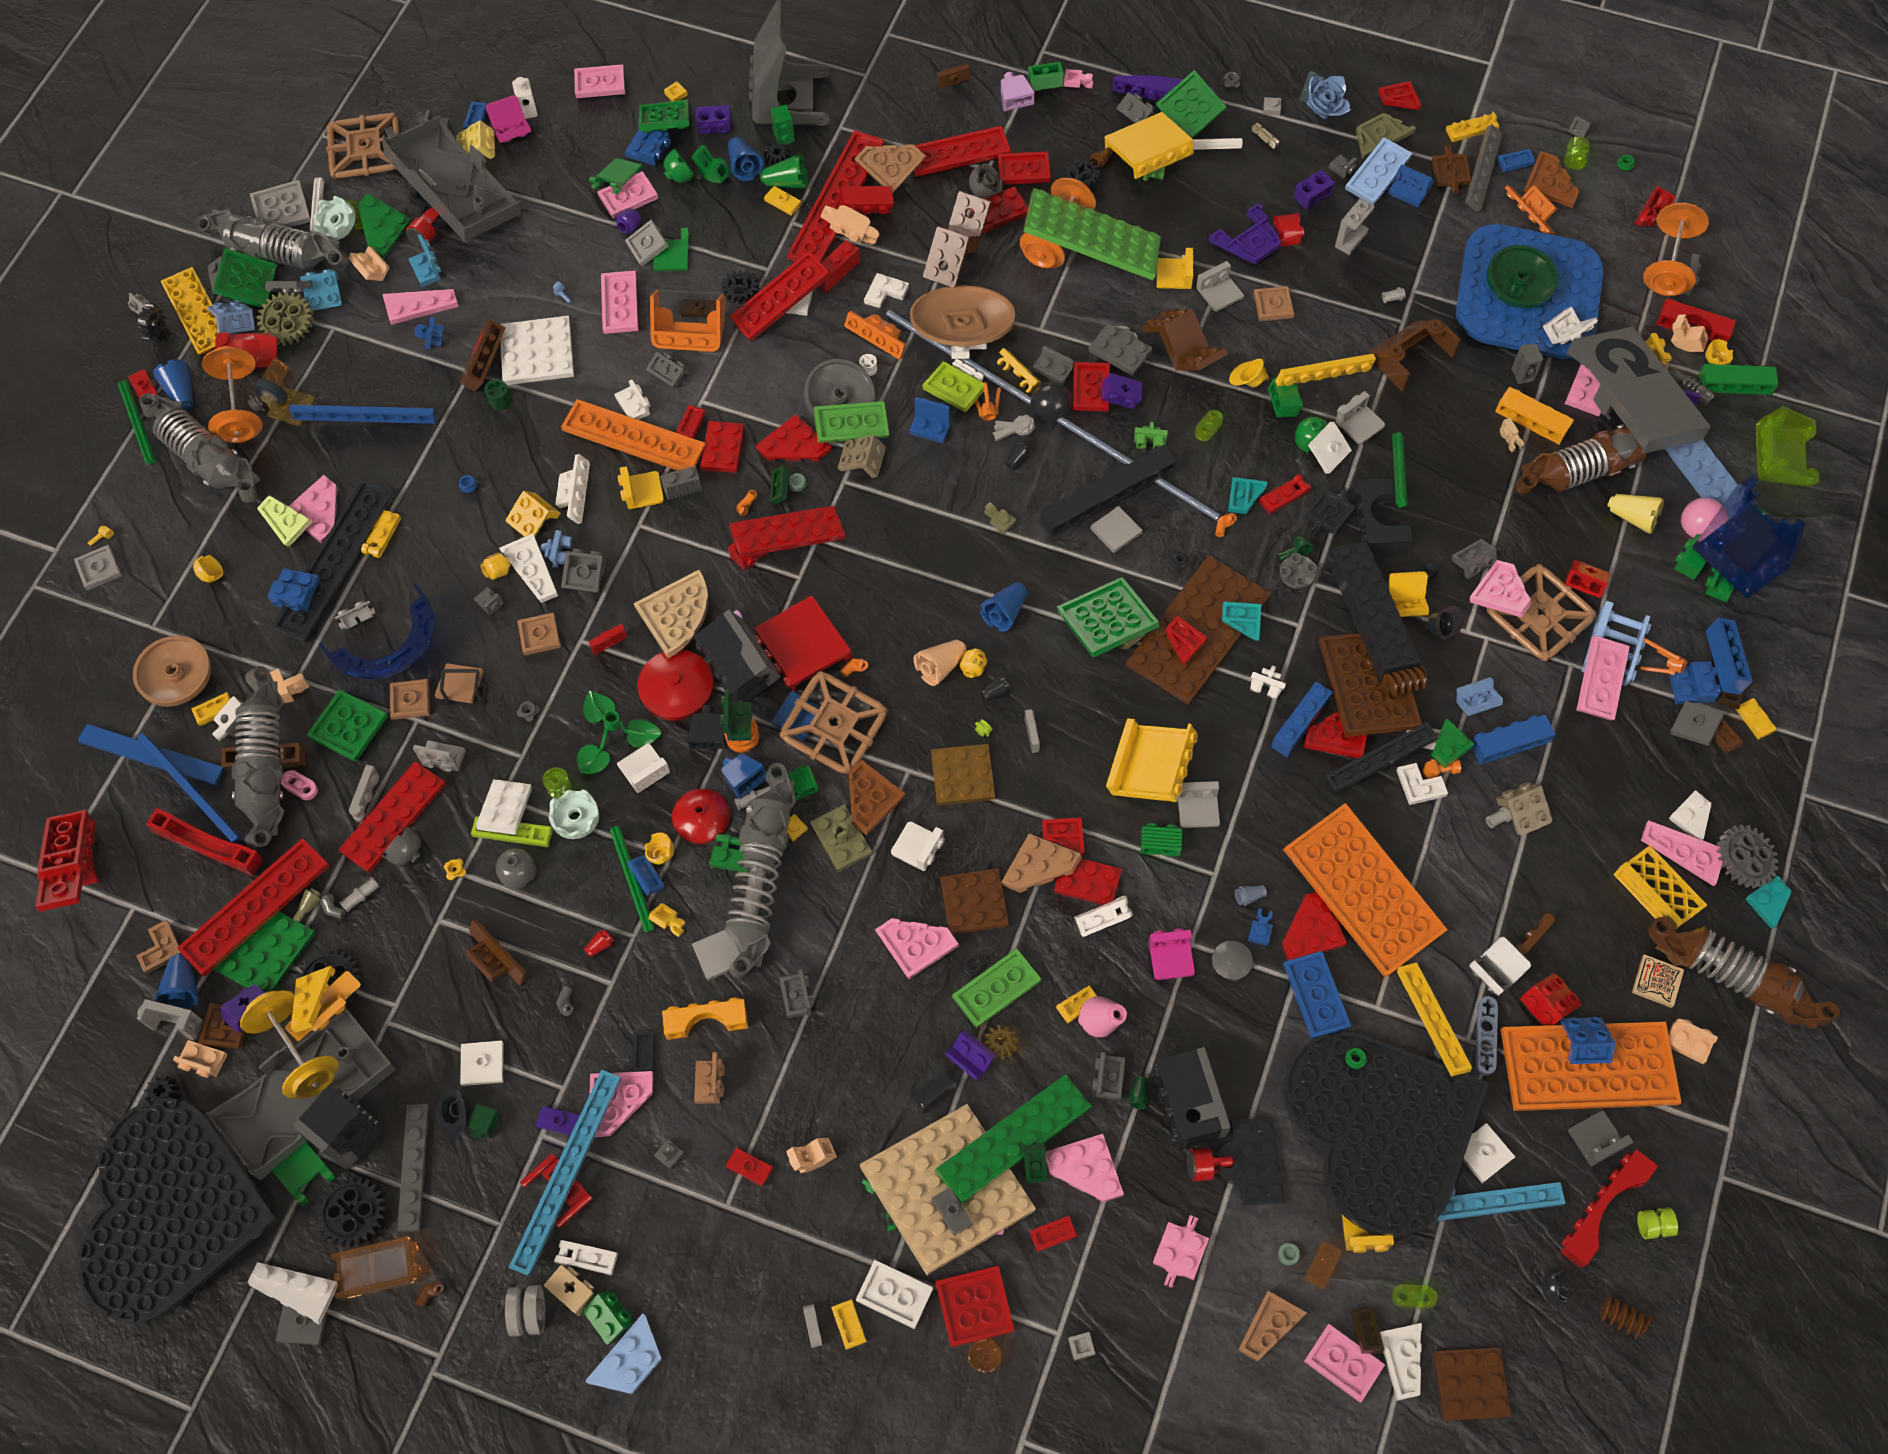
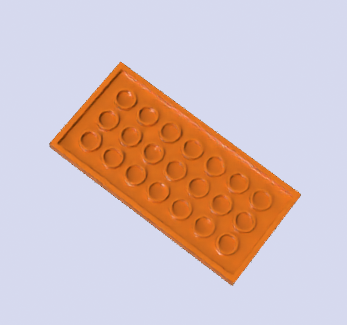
M1346 803L1283 849L1384 978L1447 931V928Z
M1666 1022L1605 1024L1616 1043L1612 1063L1570 1064L1568 1055L1571 1042L1562 1025L1503 1027L1501 1035L1513 1110L1680 1105L1681 1097Z

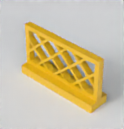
M1648 846L1634 858L1625 862L1613 874L1655 919L1658 917L1668 918L1675 931L1707 906L1651 846ZM1647 853L1654 859V863L1645 862V855ZM1631 865L1641 866V873L1636 872ZM1645 867L1654 868V875L1646 874ZM1659 869L1665 870L1668 873V878L1659 877ZM1646 879L1654 880L1655 888L1650 887ZM1660 882L1668 883L1669 891L1660 889ZM1673 884L1679 885L1682 888V893L1674 892ZM1660 894L1668 895L1669 903H1666L1660 897ZM1674 897L1683 898V906L1674 904ZM1688 899L1693 900L1699 907H1688ZM1675 909L1684 911L1683 919L1675 913Z

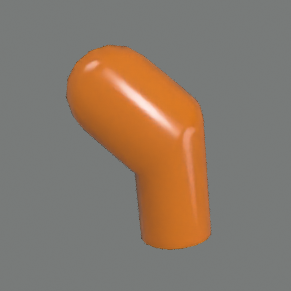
M749 490L745 498L737 505V512L741 516L748 513V509L757 496L756 491Z
M1234 513L1226 514L1218 519L1216 536L1223 537L1225 535V528L1236 522L1237 517Z
M852 659L840 673L847 678L853 671H865L868 668V662L863 659Z

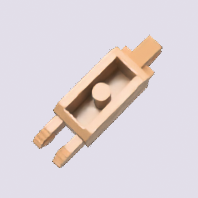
M845 205L840 206L838 210L825 206L822 211L821 217L831 224L830 228L836 233L842 234L859 244L861 241L871 245L876 243L879 232L869 226L870 220L868 217Z

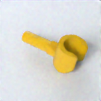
M101 526L97 536L90 540L88 544L92 546L103 536L110 539L114 532L107 526Z

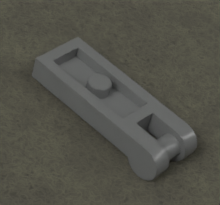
M267 281L265 288L268 292H274L275 290L278 292H304V288H311L310 281Z

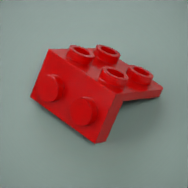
M1554 973L1534 985L1520 998L1543 1026L1556 1025L1561 1019L1581 1006L1577 995Z

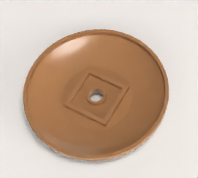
M957 285L956 288L948 286L935 289L918 298L912 305L910 321L913 328L920 335L931 341L951 346H975L997 340L1009 332L1015 322V310L1007 298L995 291L977 286Z

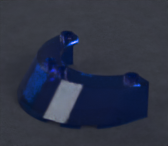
M417 583L413 586L420 598L413 601L410 605L412 627L408 638L402 646L384 657L365 659L352 655L345 647L329 653L321 642L319 646L329 661L342 672L363 679H379L392 676L414 664L428 648L435 628L432 606Z

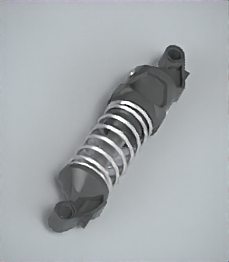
M780 763L772 764L767 770L765 779L771 789L748 802L745 824L740 830V852L743 854L744 860H739L737 863L749 871V873L738 872L735 876L748 883L747 885L733 886L734 891L745 894V898L734 897L730 901L735 905L743 906V910H730L728 914L734 918L726 921L725 931L740 950V955L729 967L731 975L736 978L743 977L752 967L760 968L763 954L771 943L768 937L770 924L766 919L772 915V911L768 906L774 903L771 893L777 889V886L772 881L779 877L775 869L781 865L779 858L783 856V851L787 848L789 817L796 803L793 793L794 781L789 780L786 768ZM772 771H777L780 777H774ZM775 873V877L765 878V874ZM769 883L773 886V889L764 891L762 890L763 884ZM761 895L769 897L770 902L760 903ZM762 907L767 910L768 915L758 916L759 908ZM736 963L743 964L744 971H738Z

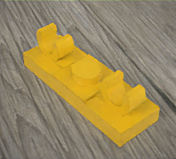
M1492 112L1490 115L1484 114L1479 118L1462 120L1460 123L1454 122L1446 127V132L1451 141L1455 142L1485 134L1487 126L1491 124L1499 129V124L1496 121L1497 116Z
M1004 348L999 352L1003 358H1000L997 364L1001 366L1006 362V366L1003 368L1005 371H1009L1012 366L1014 368L1013 372L1021 378L1023 376L1026 380H1023L1020 386L1025 388L1029 384V388L1026 390L1027 393L1031 394L1034 391V387L1037 388L1042 384L1011 352Z

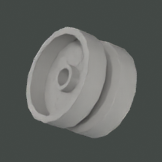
M530 1285L526 1291L521 1286L508 1288L505 1300V1320L510 1337L522 1336L525 1330L529 1335H541L545 1326V1298L541 1285Z

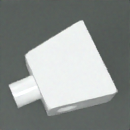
M523 77L516 78L512 84L525 119L537 117L538 114L529 79ZM524 99H527L529 101L528 105H524Z
M234 696L214 718V721L220 727L212 734L219 741H222L228 734L238 739L235 735L241 732L235 729L238 725H242L236 722L238 718L235 715V709L243 702Z

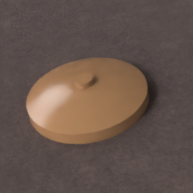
M185 636L165 637L150 644L137 658L133 669L134 685L143 698L152 704L166 707L177 706L190 701L204 689L211 675V660L207 651L196 640Z

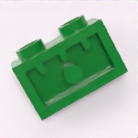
M1722 556L1719 562L1715 561L1711 569L1714 573L1713 576L1709 575L1705 586H1707L1705 594L1727 602L1741 570L1725 564L1726 557Z

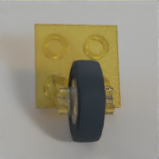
M267 379L258 380L254 387L257 395L270 408L267 414L268 417L299 427L303 420H293L289 411L290 405H313L316 400L314 396L286 387L283 388L278 382L274 383Z

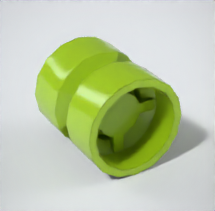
M1660 1208L1656 1212L1654 1210L1638 1212V1227L1645 1240L1658 1238L1660 1234L1663 1237L1677 1235L1678 1222L1672 1208Z

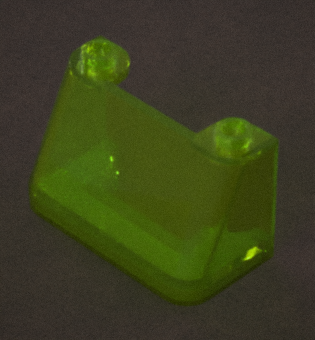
M1785 406L1759 420L1756 426L1758 478L1769 483L1809 487L1820 482L1819 472L1814 468L1807 470L1805 442L1815 436L1816 420Z

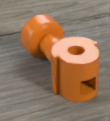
M1431 759V761L1425 764L1422 775L1426 779H1431L1448 771L1452 774L1461 773V764L1459 759H1457L1447 768H1444L1435 759Z

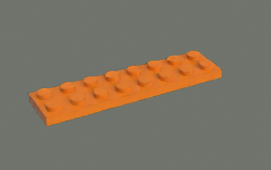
M578 399L561 426L562 431L677 471L692 466L696 467L706 445L704 442Z

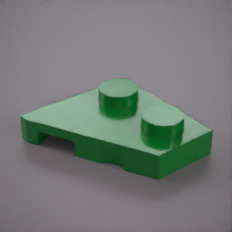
M1446 719L1431 756L1444 768H1447L1472 749L1474 743Z

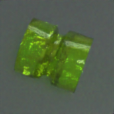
M1574 137L1569 140L1564 161L1568 168L1579 170L1586 166L1590 149L1588 139Z
M556 767L545 772L543 784L549 797L552 799L554 797L559 798L567 790L573 789L568 775L563 769Z

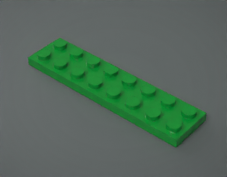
M1065 1074L938 1166L935 1172L947 1188L952 1189L962 1205L1023 1160V1146L1046 1143L1089 1111L1092 1106Z

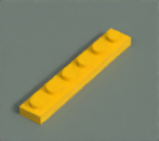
M1374 354L1282 369L1275 382L1278 386H1290L1295 383H1306L1312 380H1322L1323 378H1335L1340 375L1367 372L1372 368L1376 358Z
M1413 963L1399 967L1397 973L1451 1077L1470 1072L1472 1066L1418 964Z

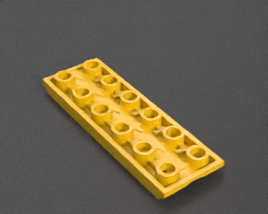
M193 267L162 280L161 283L198 355H202L215 348V339L218 335L216 317L208 311V307L213 305Z

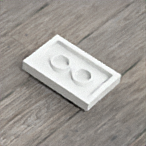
M493 779L476 824L477 830L516 835L532 790L531 784Z
M874 1260L856 1298V1302L915 1329L933 1291V1287Z

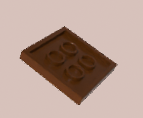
M999 868L940 877L948 930L952 935L1009 926Z
M1500 1348L1433 1352L1443 1421L1511 1417Z

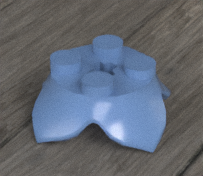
M1319 76L1311 77L1308 86L1309 96L1307 105L1316 114L1326 119L1329 116L1343 115L1351 110L1349 102L1343 99L1346 92V83L1343 76H1331L1324 81Z

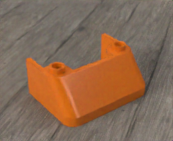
M655 290L650 296L652 344L656 348L708 352L718 350L721 345L725 322V294H721L716 300V310L709 313L707 324L674 322L672 311L669 308L660 307L659 290Z

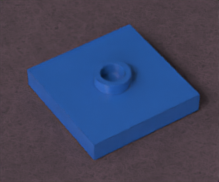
M791 691L771 723L782 729L795 707V701L800 699L801 696ZM807 700V704L819 710L820 706ZM802 709L790 729L810 725L815 715ZM810 732L794 735V737L804 742Z

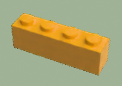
M1511 387L1507 389L1495 411L1559 445L1574 421L1569 416Z

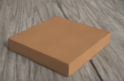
M1288 286L1254 289L1253 294L1259 321L1294 318Z
M554 613L517 620L524 655L561 648Z
M446 663V666H445V668H444V669H478V670L480 671L478 687H479L480 681H481L482 676H483V673H484V671H483L482 668H475V667H468V666H461V665H454V664H447V663ZM445 673L443 690L448 699L473 703L476 695L474 692L476 673ZM439 682L435 696L438 699H444L440 692Z
M428 679L390 683V718L392 720L430 715Z

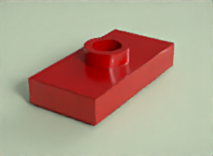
M145 369L128 376L139 399L144 394L159 396Z
M688 405L676 433L694 439L706 414L705 409Z
M619 624L590 640L589 645L594 655L626 639L625 628L622 624Z
M735 1148L726 1164V1168L762 1187L773 1170L772 1166L738 1148Z
M1070 1216L1029 1231L1037 1252L1077 1237Z

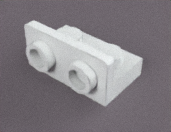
M630 380V387L614 395L626 416L640 420L650 415L648 408L650 403L647 397L643 398L641 395L643 393L638 384L635 385L633 380Z

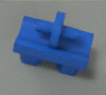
M430 317L429 327L425 324H418L415 327V335L421 339L426 338V349H430L431 345L441 347L444 325L436 324L434 317Z

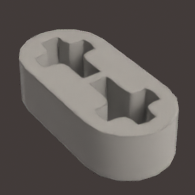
M814 1304L803 1306L811 1347L822 1346Z

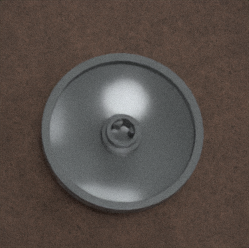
M831 359L820 363L810 372L804 385V401L813 417V408L817 406L874 402L875 399L874 386L866 371L859 365L844 359Z

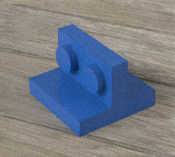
M1401 164L1388 194L1419 207L1432 187L1434 180Z

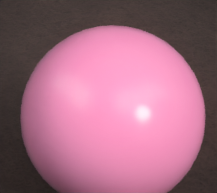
M1712 498L1693 500L1685 507L1681 515L1683 529L1693 538L1696 534H1699L1708 540L1716 539L1724 532L1728 523L1725 507L1719 501Z

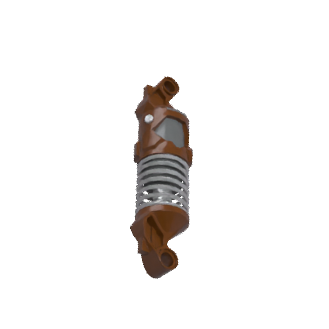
M1622 424L1617 426L1615 430L1599 432L1593 438L1573 445L1571 448L1567 447L1565 450L1561 449L1559 452L1550 454L1541 453L1533 462L1522 465L1523 475L1517 481L1515 488L1518 493L1525 495L1530 493L1537 482H1540L1558 492H1562L1598 477L1613 476L1620 473L1626 467L1629 469L1636 467L1635 464L1644 461L1647 453H1641L1643 448L1629 429Z

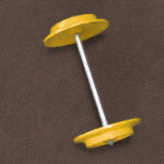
M284 990L266 992L255 998L247 1006L240 1020V1027L246 1033L253 1034L275 1027L300 1065L286 1078L282 1086L283 1095L290 1099L311 1098L324 1091L332 1083L339 1069V1061L334 1056L325 1055L304 1063L280 1025L293 1012L294 994Z

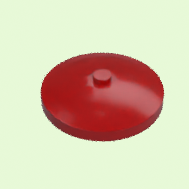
M680 650L670 658H667L664 652L654 656L645 664L638 678V693L643 705L650 713L665 720H684L692 717L693 714H698L702 711V707L709 703L714 691V678L709 665L702 657L687 650Z

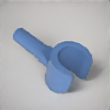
M556 282L553 286L554 294L560 295L570 304L572 300L563 292L565 289L564 285Z

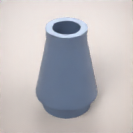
M1264 885L1240 886L1239 889L1235 890L1238 904H1243L1244 906L1265 897L1267 894Z

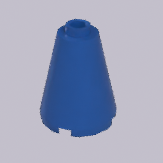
M732 138L728 142L731 171L738 180H753L755 175L760 174L763 170V159L742 138Z
M182 359L167 361L168 364L164 366L159 364L154 368L153 374L171 401L181 402L185 411L191 409L194 399L189 364Z
M1015 582L985 600L980 606L982 607L980 614L983 620L990 627H998V631L1009 630L1027 597L1026 587L1022 583Z
M176 954L170 957L155 996V1002L191 1010L193 1005L197 1006L199 999L192 965L183 954Z

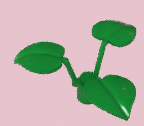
M590 690L584 701V716L589 722L594 724L603 720L605 728L600 748L595 745H586L579 750L577 755L579 771L585 774H595L603 771L608 766L610 755L602 751L608 731H615L620 726L625 733H628L627 740L629 744L636 748H641L648 743L651 745L659 738L661 730L654 724L642 719L630 721L628 729H626L623 721H619V714L615 711L614 702L610 698Z

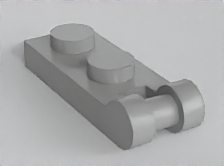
M366 765L349 808L350 814L357 822H363L366 818L364 811L367 803L372 799L374 785H377L379 780V774L374 766Z

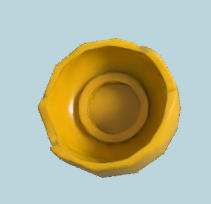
M1717 339L1710 343L1706 349L1705 357L1709 363L1726 365L1730 364L1733 360V350H1728V343L1726 341Z
M211 555L200 556L193 564L196 576L204 582L212 583L223 576L222 566Z
M665 833L653 834L651 841L645 844V856L649 862L660 865L672 858L674 844Z

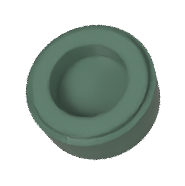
M799 473L792 474L788 480L789 489L794 492L804 490L806 487L805 477Z
M1285 1243L1278 1250V1259L1286 1266L1296 1264L1300 1258V1250L1293 1243Z

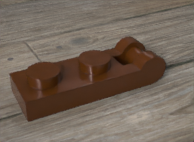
M1545 913L1537 924L1538 928H1532L1526 934V942L1523 944L1520 941L1516 945L1517 949L1524 956L1554 923V916L1550 913Z

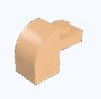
M1678 315L1676 322L1673 323L1674 334L1671 339L1672 343L1677 348L1688 352H1704L1709 339L1705 327H1690L1686 315Z
M279 669L270 672L273 681H278V692L284 703L293 702V694L301 693L304 689L309 688V684L302 673L285 680Z
M817 1138L804 1147H792L786 1151L794 1171L799 1170L800 1173H806L819 1168L837 1157L829 1138Z

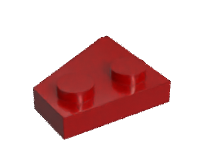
M1410 81L1379 88L1378 94L1384 105L1416 110L1421 108V103Z
M1178 616L1165 630L1184 666L1207 641V637Z
M1081 818L1042 820L1044 840L1084 856Z

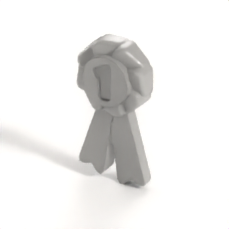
M1024 415L1018 416L1013 422L995 421L994 429L996 432H993L995 441H998L1014 433L1021 436L1028 435L1035 429L1034 420L1030 416Z

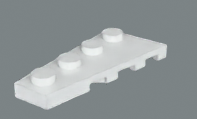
M534 534L499 548L541 603L558 596Z
M258 1262L248 1280L251 1287L271 1298L279 1300L281 1304L293 1308L299 1314L309 1317L319 1325L338 1288L336 1281Z

